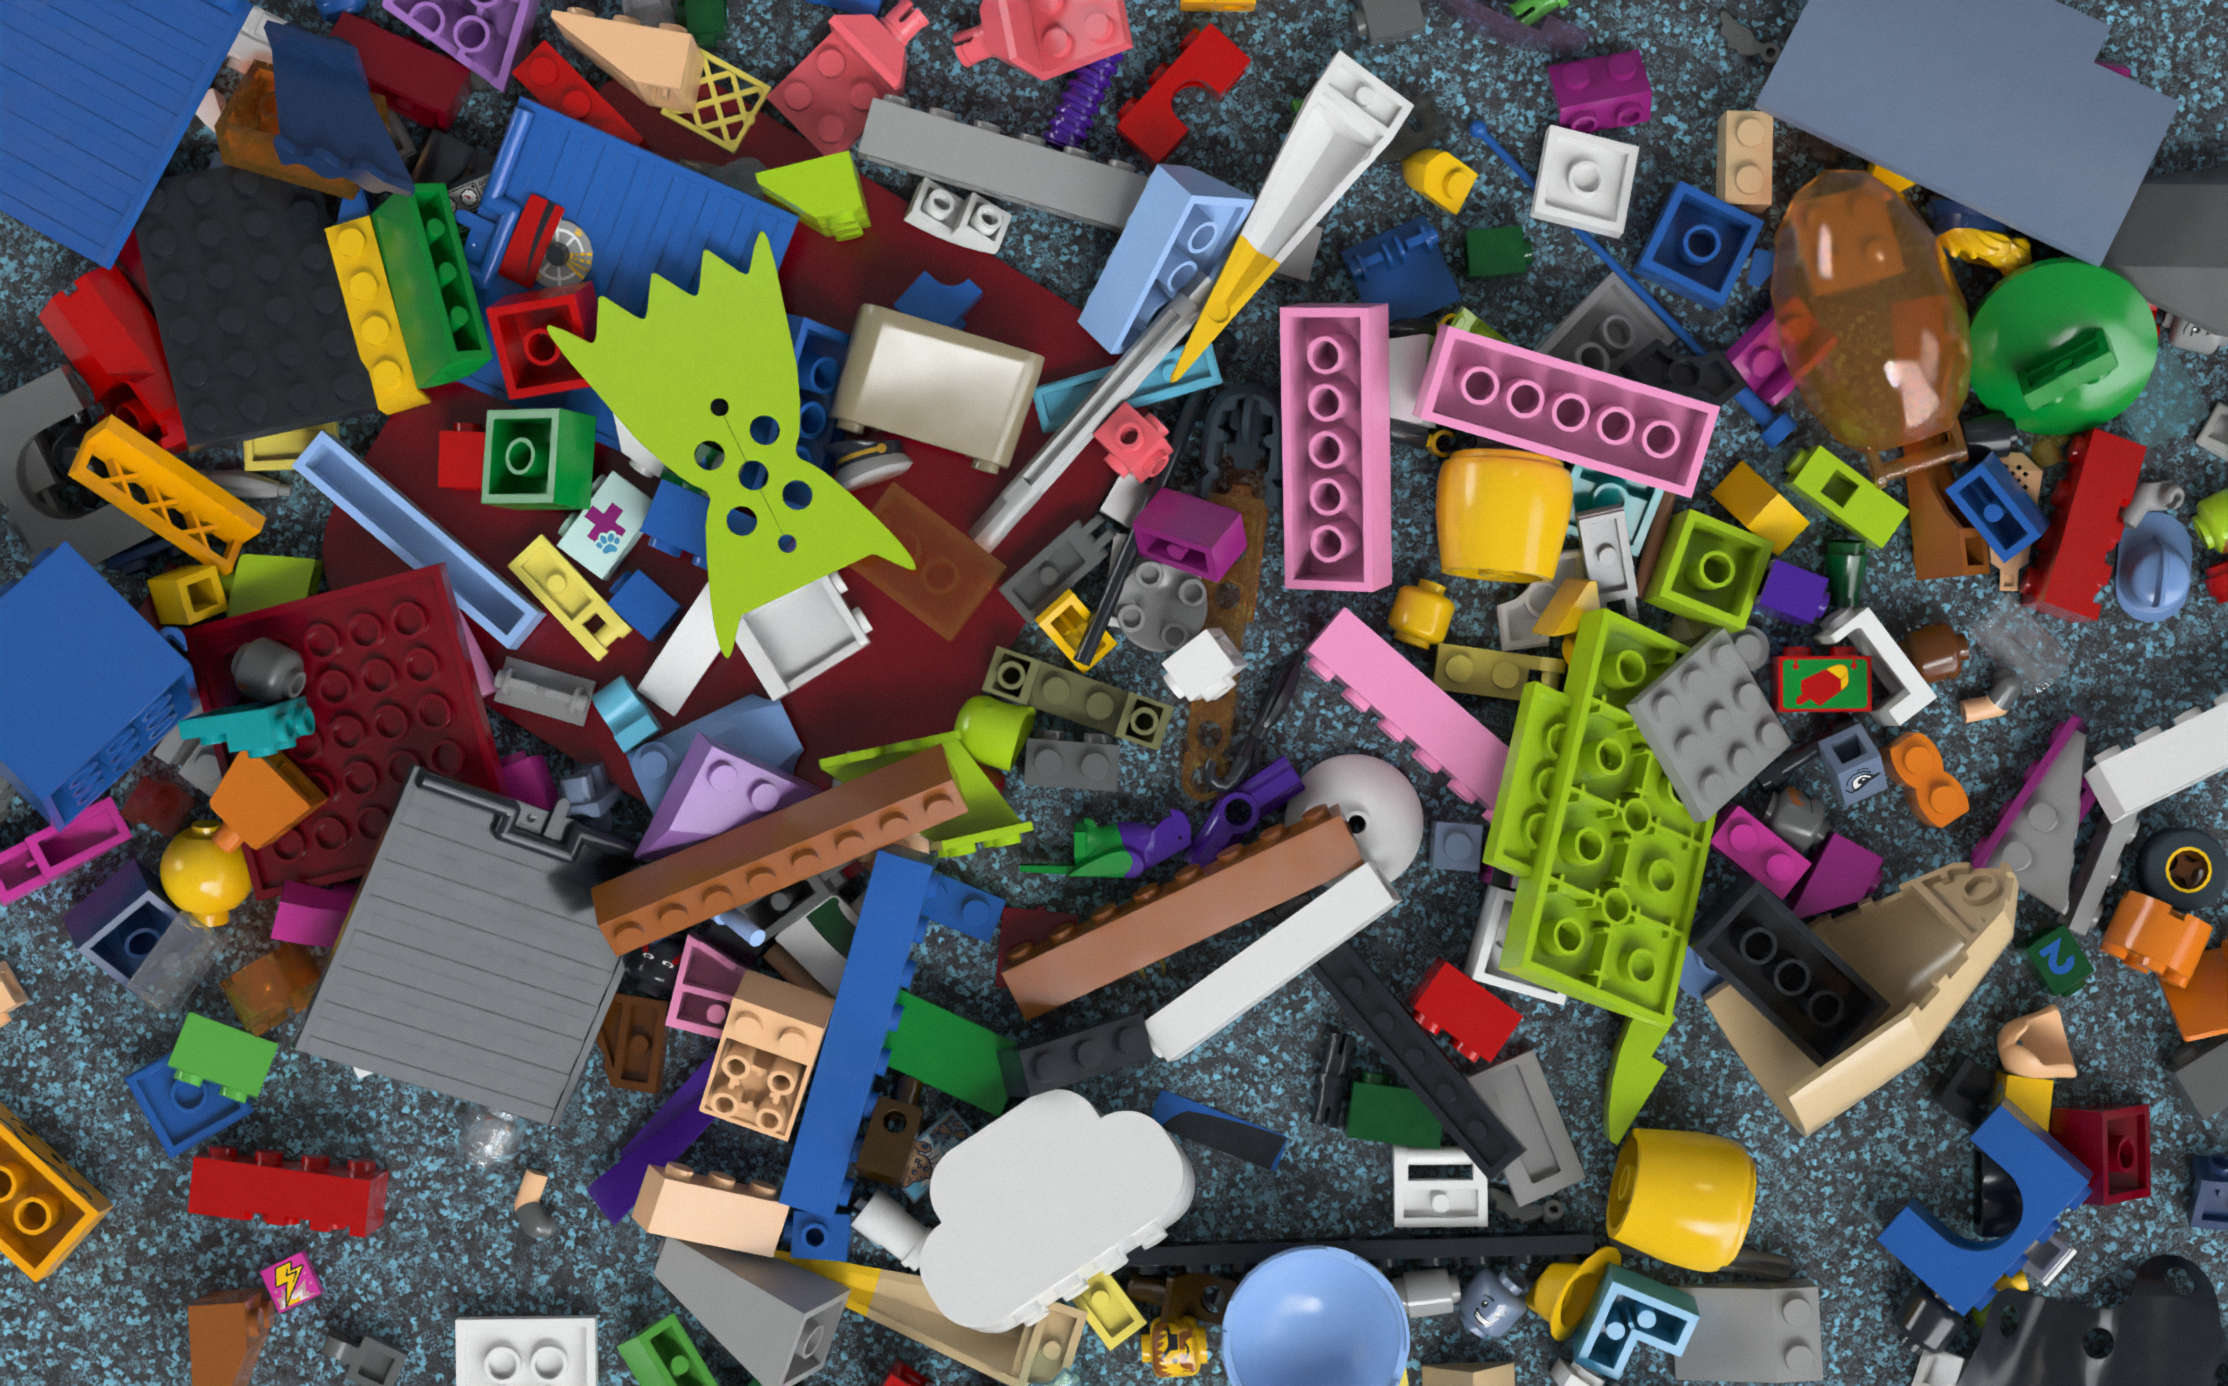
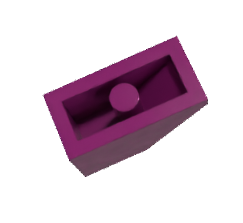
M1828 831L1821 845L1815 849L1809 861L1812 864L1798 881L1786 907L1801 919L1863 900L1866 893L1871 895L1878 887L1884 873L1879 867L1884 858L1835 832Z

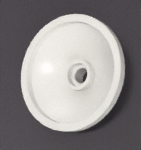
M1346 754L1322 761L1301 778L1306 789L1288 800L1285 811V827L1303 820L1302 814L1315 806L1327 804L1329 808L1339 803L1347 822L1354 815H1359L1364 819V829L1359 833H1353L1362 850L1364 863L1376 862L1390 882L1394 881L1408 868L1421 844L1423 812L1415 789L1398 769L1376 757ZM1356 869L1349 871L1337 878H1334L1322 885L1331 888L1335 884L1340 882L1342 879L1347 877L1349 874L1354 872Z

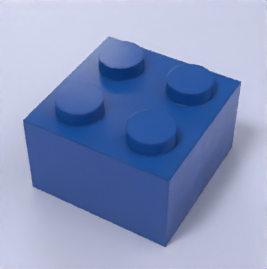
M1680 180L1671 189L1631 272L1715 312L1725 305L1765 221Z

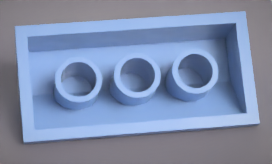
M1157 164L1153 173L1148 178L1146 187L1133 213L1129 216L1126 227L1113 252L1108 257L1106 266L1094 290L1089 295L1086 306L1077 322L1110 354H1124L1199 270L1212 281L1214 280L1255 199L1251 195L1190 166ZM1183 337L1177 342V344L1173 348H1176L1180 345Z

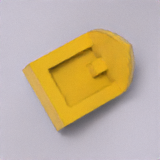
M1438 149L1418 151L1401 162L1403 178L1407 185L1443 211L1457 215L1478 176L1476 172L1450 153Z

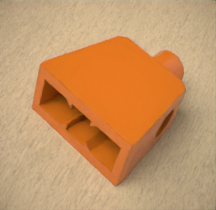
M247 750L239 751L209 801L210 808L223 820L222 824L211 835L212 840L221 850L227 853H234L244 841L251 848L258 850L278 840L321 807L329 798L280 750H277V754L258 758H248Z

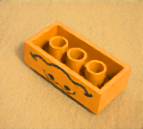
M0 1102V1251L36 1283L51 1275L114 1205Z

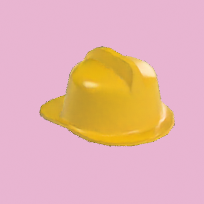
M1610 1246L1601 1248L1582 1264L1575 1262H1553L1539 1276L1525 1299L1527 1306L1550 1323L1551 1335L1556 1341H1564L1569 1338L1581 1323L1608 1262L1621 1266V1254L1617 1248Z

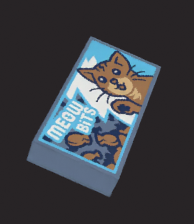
M953 1105L918 1137L902 1189L914 1203L930 1190L931 1177L940 1159L952 1148L977 1133Z

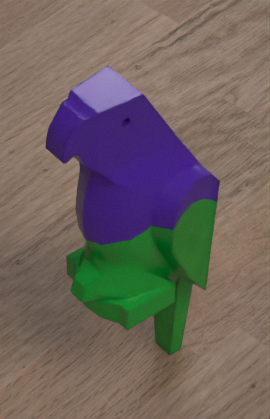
M1173 807L1170 808L1172 815L1162 818L1154 826L1125 821L1101 827L1092 818L1084 817L1083 822H1076L1074 827L1075 862L1021 863L1020 872L1066 874L1067 876L1136 878L1145 870L1191 845V821L1183 810Z

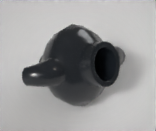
M85 408L59 421L60 430L51 445V459L56 473L62 479L80 486L83 505L91 509L97 505L102 497L68 476L86 432L97 425L91 424V417L88 414V409ZM91 455L86 468L103 479L110 478L105 463Z

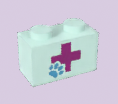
M613 470L608 477L601 474L592 484L590 510H583L580 515L575 511L570 514L558 531V534L563 538L557 544V547L602 580L609 581L644 534L640 532V529L653 499Z

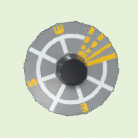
M560 220L537 274L536 281L545 287L551 288L580 283L585 279L592 267L593 250L591 241L583 229L571 221Z

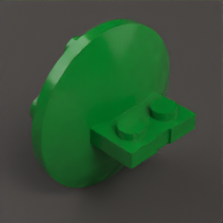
M2052 258L2026 265L2012 272L1987 292L1975 309L1967 328L1964 349L1965 363L1976 395L1990 412H2004L2007 420L2013 419L2016 428L2041 435H2068L2083 432L2106 423L2124 411L2138 397L2147 384L2155 365L2158 335L2154 317L2147 300L2135 284L2122 273L2105 264L2097 267L2078 258Z

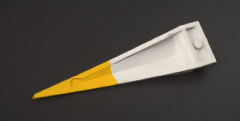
M1339 50L1333 56L1311 91L1307 94L1170 376V383L1176 382L1181 378L1279 265L1387 147L1413 109L1414 105Z

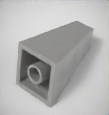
M664 1236L657 1249L659 1260L653 1275L762 1386H792L823 1368L849 1297L850 1288L774 1256L772 1258Z

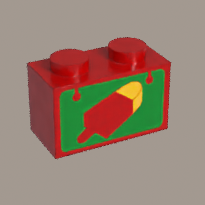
M1783 647V656L1770 657V707L1773 712H1872V656H1858V647H1829V656H1811V647Z

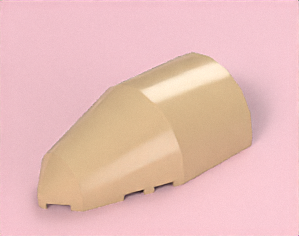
M1970 862L1952 863L1900 884L1901 892L1876 902L1873 901L1871 896L1857 901L1859 908L1836 918H1832L1831 914L1827 913L1806 924L1891 1004V1007L1856 1044L1821 1068L1803 1054L1725 980L1701 996L1744 1065L1783 1116L1800 1134L1806 1137L1927 1054L2013 938L2019 886L2018 879L2010 864L2001 862L2000 868L1973 869Z

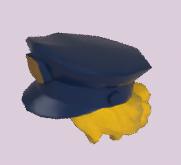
M1929 196V201L1925 204L1929 218L1934 223V230L1923 239V243L1940 244L1948 249L1952 257L1959 256L1967 263L1997 268L2004 277L2031 264V244L2027 238L2008 235L2007 225L1947 197Z

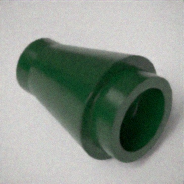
M1853 539L1828 540V551H1823L1831 593L1830 606L1858 607L1859 594L1870 553L1865 552L1866 541Z

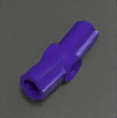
M1281 755L1242 781L1235 789L1226 794L1220 793L1217 796L1214 808L1191 840V845L1185 849L1181 857L1191 865L1199 863L1201 868L1218 860L1216 856L1219 852L1229 846L1239 844L1245 834L1257 824L1258 820L1305 790V785L1285 755ZM1234 799H1243L1249 803L1248 814L1239 821H1232L1225 816L1227 804Z

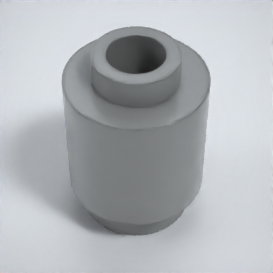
M1447 1266L1403 1272V1277L1392 1278L1393 1287L1397 1291L1405 1312L1409 1314L1410 1319L1453 1313V1303L1461 1299L1458 1275H1448Z

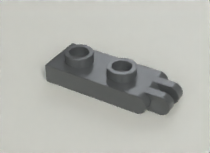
M1099 513L1085 525L1077 519L998 588L1001 594L1028 624L1109 554L1104 546L1117 534L1110 527L1098 539L1092 535L1091 532L1105 521Z

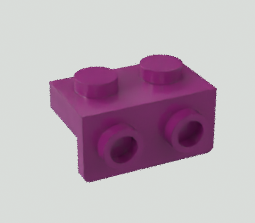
M1639 49L1548 66V81L1558 111L1559 127L1589 134L1594 131L1615 127L1633 126L1650 120L1652 89Z

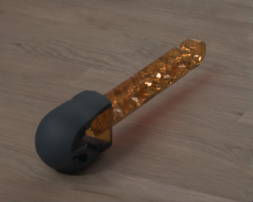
M1257 382L1234 384L1220 392L1210 405L1204 422L1199 464L1205 471L1197 477L1195 496L1211 500V503L1220 506H1227L1241 512L1247 541L1245 557L1242 561L1234 563L1219 582L1201 578V582L1206 588L1208 601L1207 616L1201 632L1209 628L1221 627L1225 629L1226 635L1229 639H1234V645L1242 656L1247 622H1254L1268 508H1283L1281 394L1275 388ZM1230 415V427L1237 430L1236 444L1228 445L1227 451L1234 458V468L1256 470L1258 461L1267 456V450L1260 448L1261 434L1270 432L1271 419L1273 417V434L1267 435L1264 438V445L1271 448L1269 471L1264 473L1263 484L1266 486L1265 500L1257 499L1251 494L1252 486L1233 484L1232 491L1226 494H1218L1219 481L1224 478L1225 470L1221 465L1225 443L1232 442L1234 438L1233 433L1227 430ZM1225 582L1235 584L1241 596L1238 605L1230 610L1220 607L1215 597L1217 588ZM1240 672L1232 677L1236 685L1228 691L1227 696L1223 700H1210L1206 702L1203 698L1191 702L1187 741L1191 751L1185 752L1182 786L1186 794L1192 799L1208 801L1220 794L1215 791L1209 793L1197 791L1192 784L1191 777L1196 768L1204 766L1206 758H1210L1217 763L1215 770L1218 777L1224 776L1228 769L1229 757L1223 756L1232 741ZM1208 720L1216 722L1222 729L1221 742L1215 747L1204 746L1198 739L1197 731L1199 726Z

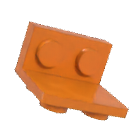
M2227 932V939L2222 940L2221 948L2203 951L2185 989L2160 979V974L2155 973L2182 1039L2186 1042L2228 1033Z

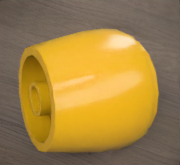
M1476 448L1452 452L1450 459L1445 460L1440 468L1436 485L1435 516L1441 572L1461 578L1504 583L1552 582L1570 521L1573 499V479L1570 471L1564 468L1563 461L1539 453L1509 449Z
M1633 1128L1627 1135L1620 1150L1611 1180L1606 1210L1608 1236L1663 1262L1686 1269L1714 1272L1718 1271L1722 1266H1728L1736 1258L1743 1245L1752 1216L1757 1183L1756 1166L1752 1156L1747 1154L1745 1147L1740 1143L1721 1136L1701 1132Z

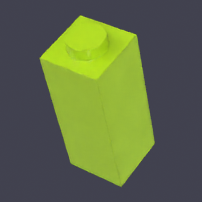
M1821 445L1809 446L1807 450L1800 448L1785 468L1789 475L1783 482L1784 486L1858 540L1866 541V546L1870 549H1882L1909 512L1908 509Z

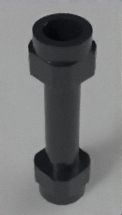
M1847 712L1825 724L1827 730L1778 760H1773L1754 778L1758 786L1767 794L1787 782L1785 778L1787 775L1821 755L1818 745L1819 741L1856 725V723Z

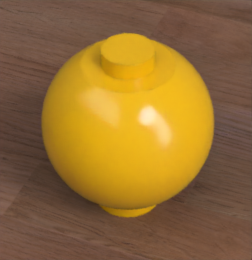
M211 819L195 821L192 823L191 828L185 829L175 836L166 847L160 865L161 882L167 896L177 907L191 912V923L199 927H216L228 923L230 920L229 910L238 907L247 898L253 887L241 845L234 853H227L221 850L211 837L221 824L219 821Z

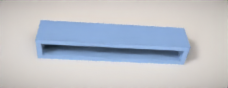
M321 430L293 463L292 467L414 570L445 562L457 606L508 649L517 650L547 615L335 435Z

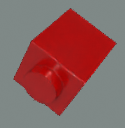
M453 423V431H439V488L445 490L482 491L486 432H481L482 424Z

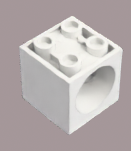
M1488 884L1463 974L1476 981L1564 1005L1567 995L1498 969L1516 892Z

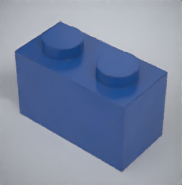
M1993 451L1956 477L1945 490L2003 563H2006L2040 538L2051 524L2049 519Z

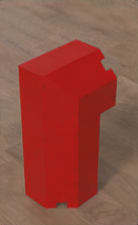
M116 263L113 264L111 270L104 267L97 268L75 280L73 283L77 289L68 297L63 290L52 297L38 318L93 391L95 405L103 402L104 414L97 417L98 423L112 414L173 456L189 449L154 308L126 269L121 265L118 266Z

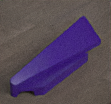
M717 1050L703 1062L619 1153L623 1159L591 1183L586 1189L609 1222L614 1226L636 1204L648 1165L666 1168L667 1162H675L716 1118L699 1111Z

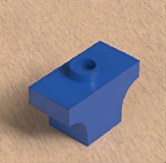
M924 271L893 306L898 312L964 331L968 325L963 320L964 317L984 296L982 290L969 278L959 285L947 286L937 282Z

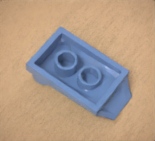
M752 693L650 743H646L626 755L633 775L653 816H655L698 731L792 775L797 760L804 751V748L781 701H772Z

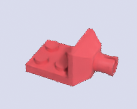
M898 0V3L879 20L872 14L834 15L828 21L832 32L767 95V100L824 156L848 151L862 137L873 97L883 100L884 94L899 97L905 95L907 67L905 46L912 37L929 24L923 13L918 8L915 10L912 7L913 3L910 0Z
M983 0L979 8L981 23L953 34L954 43H964L954 47L958 59L965 67H971L976 65L977 62L990 57H996L1004 63L1042 81L1133 48L1124 0Z

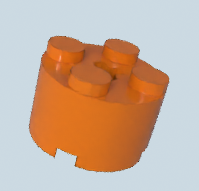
M2129 890L2128 892L2125 891L2101 940L2099 950L2122 960L2121 963L2135 971L2147 975L2150 970L2160 974V979L2185 989L2207 945L2213 927L2189 913H2186L2185 916L2171 909L2172 905Z

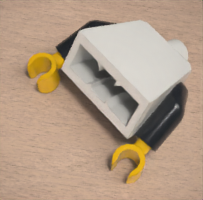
M1454 313L1447 314L1438 322H1435L1433 318H1397L1389 323L1390 442L1419 450L1426 446L1427 451L1435 457H1448L1451 455L1450 453L1440 452L1437 449V438L1441 435L1455 438V435L1449 430L1438 429L1429 433L1428 428H1435L1436 423L1420 419L1412 415L1439 325H1445L1446 322L1452 323L1456 316Z

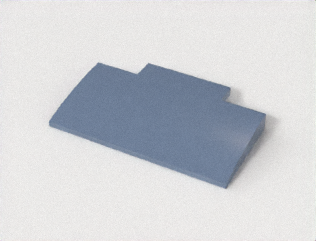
M1808 0L1754 108L2086 263L2100 267L2181 102L2094 63L2112 26L2056 0Z

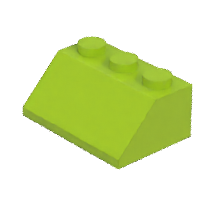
M849 150L755 173L757 182L770 203L800 215V222L825 237L835 235L836 241H847L862 236V229L871 227L859 173Z

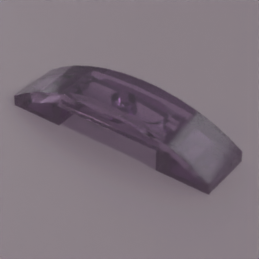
M1432 0L1443 12L1469 30L1497 43L1517 49L1544 53L1579 51L1585 46L1591 34L1549 14L1539 31L1472 0Z

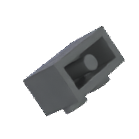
M1037 729V738H1027L1024 785L1117 792L1120 745L1111 744L1112 735L1084 733L1083 742L1065 741V731Z

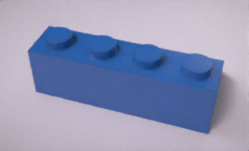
M786 314L797 363L800 395V430L796 452L800 459L813 464L832 478L836 466L835 459L823 452L822 449L826 444L843 441L846 431L836 428L838 419L828 417V413L851 335L805 317ZM765 415L755 418L750 429L751 437L755 442L762 445L772 444L777 440L780 433L776 420ZM746 461L741 472L740 483L749 490H761L768 481L767 468L758 461ZM791 481L783 489V501L791 509H804L812 501L811 488L803 481Z

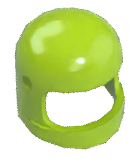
M977 695L963 704L958 713L954 731L960 730L962 739H959V742L974 761L1011 772L1027 738L1032 732L1036 710L1030 705H1013L996 700L992 696Z

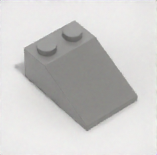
M1612 271L1532 351L1624 378L1618 369L1657 338L1666 346H1669L1677 337Z
M1808 1278L1788 1279L1786 1282L1763 1280L1670 1286L1694 1296L1700 1315L1682 1356L1673 1355L1675 1380L1762 1383L1823 1380L1818 1286Z

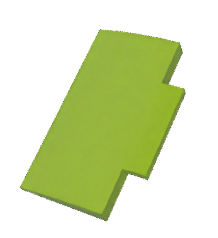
M1607 608L1583 612L1563 693L1537 681L1524 684L1482 862L1519 877L1498 969L1618 1014L1661 1028H1668L1671 1023L1717 812L1707 821L1694 823L1625 705L1691 648Z

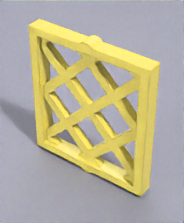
M698 47L705 60L703 68L706 77L701 78L700 85L708 83L712 98L696 103L693 114L696 125L678 116L686 112L662 108L660 113L735 155L748 129L755 123V117L772 88ZM708 61L726 71L712 75ZM736 76L752 84L754 87L740 90ZM730 77L734 92L718 96L714 81ZM759 93L760 97L753 110L746 112L742 97ZM737 99L741 114L724 118L720 103ZM714 105L718 120L702 124L698 109ZM743 120L744 126L736 139L730 140L726 125ZM721 127L724 141L706 130Z

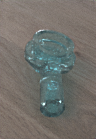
M683 157L678 162L762 199L765 196L757 182L755 173L767 171V168L754 158L742 157L729 162L726 166Z

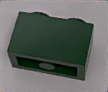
M1363 1071L1362 1079L1351 1077L1344 1125V1134L1347 1138L1440 1149L1442 1125L1408 1085L1391 1083V1075L1372 1071Z

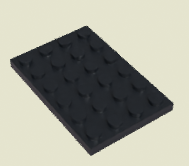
M273 156L159 179L134 226L189 453L378 412L369 371L359 356L325 228L331 227L318 174L304 165L297 163L288 166L281 165L279 157Z

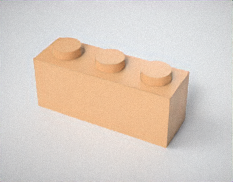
M667 1162L666 1168L648 1165L631 1217L647 1233L773 1258L790 1206L779 1203L780 1196L776 1193L777 1187L770 1183L752 1179L749 1185L736 1183L734 1177L722 1172L709 1171L708 1176L694 1174V1170L686 1165Z

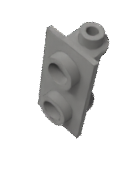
M507 656L503 670L499 669L495 678L494 687L500 689L496 691L494 701L584 727L592 700L591 696L594 694L597 682Z

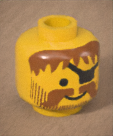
M1184 1316L1181 1320L1169 1324L1160 1322L1161 1317L1155 1318L1150 1324V1334L1141 1335L1142 1363L1152 1362L1154 1374L1161 1378L1196 1375L1200 1370L1201 1364L1208 1363L1206 1327H1198V1322L1192 1316Z

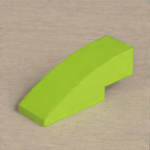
M1673 1014L1671 1018L1670 1027L1676 1019V1016H1674ZM1628 1016L1625 1017L1612 1050L1603 1099V1136L1617 1146L1667 1068L1666 1065L1653 1058L1652 1055L1670 1027L1661 1028Z

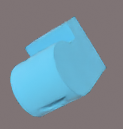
M623 675L591 696L595 707L615 735L614 738L623 753L633 751L663 730V727L643 698H640L636 690Z

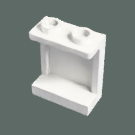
M838 571L746 613L739 622L735 641L772 701L782 699L871 643L866 633L873 630L861 608L857 606L851 610L843 598L842 593L846 592L848 587Z
M1849 606L1844 610L1840 607L1819 622L1822 631L1813 637L1818 645L1837 643L1846 636L1854 647H1858L1860 656H1872V671L1890 694L1874 706L1872 712H1869L1879 726H1900L1937 698L1869 607L1853 609Z

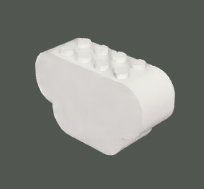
M1054 1089L1030 1097L952 1148L936 1165L930 1182V1198L941 1224L928 1235L921 1250L919 1267L923 1284L941 1313L954 1323L984 1333L1005 1332L1021 1323L1029 1327L1050 1313L1047 1306L1061 1297L1065 1301H1069L1089 1288L1086 1280L1100 1271L1106 1276L1124 1266L1129 1261L1126 1254L1142 1245L1144 1250L1166 1238L1168 1234L1165 1229L1179 1220L1192 1202L1195 1191V1175L1192 1165L1176 1139L1158 1122L1143 1113L1117 1111L1105 1116L1082 1096L1062 1089Z

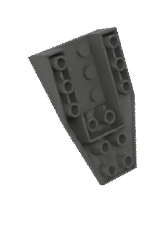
M2228 166L2145 176L2102 264L2114 268L2131 280L2141 291L2148 303L2214 335L2228 337Z

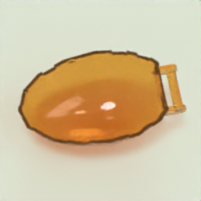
M1824 169L1816 175V178L1798 190L1795 195H1792L1776 232L1774 245L1776 246L1775 263L1771 282L1772 304L1782 357L1795 385L1798 386L1805 404L1838 442L1859 453H1864L1872 481L1878 490L1887 487L1888 481L1952 460L1961 463L1969 458L1957 417L1968 395L1973 361L1966 300L1939 239L1904 194L1865 170ZM1944 431L1947 433L1949 440L1947 443L1883 464L1881 462L1879 452L1918 442Z

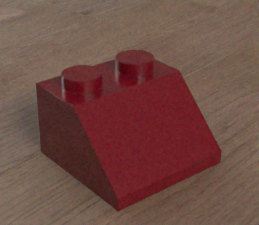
M2149 1103L2074 1104L2052 1108L2049 1134L2093 1172L2092 1178L2087 1184L2093 1191L2082 1204L2106 1206L2151 1196Z

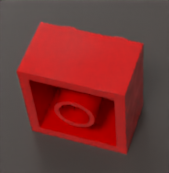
M592 281L504 295L486 308L509 400L591 387L550 337L547 326L551 325L563 329L587 342L593 343L597 330L598 302Z
M1439 956L1436 957L1406 999L1414 1008L1411 1014L1414 1016L1415 1021L1435 1035L1441 1029L1447 1031L1452 1035L1448 1043L1474 1063L1480 1056L1491 1063L1523 1018L1521 1014Z

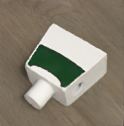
M867 888L852 903L837 891L774 938L835 998L838 994Z

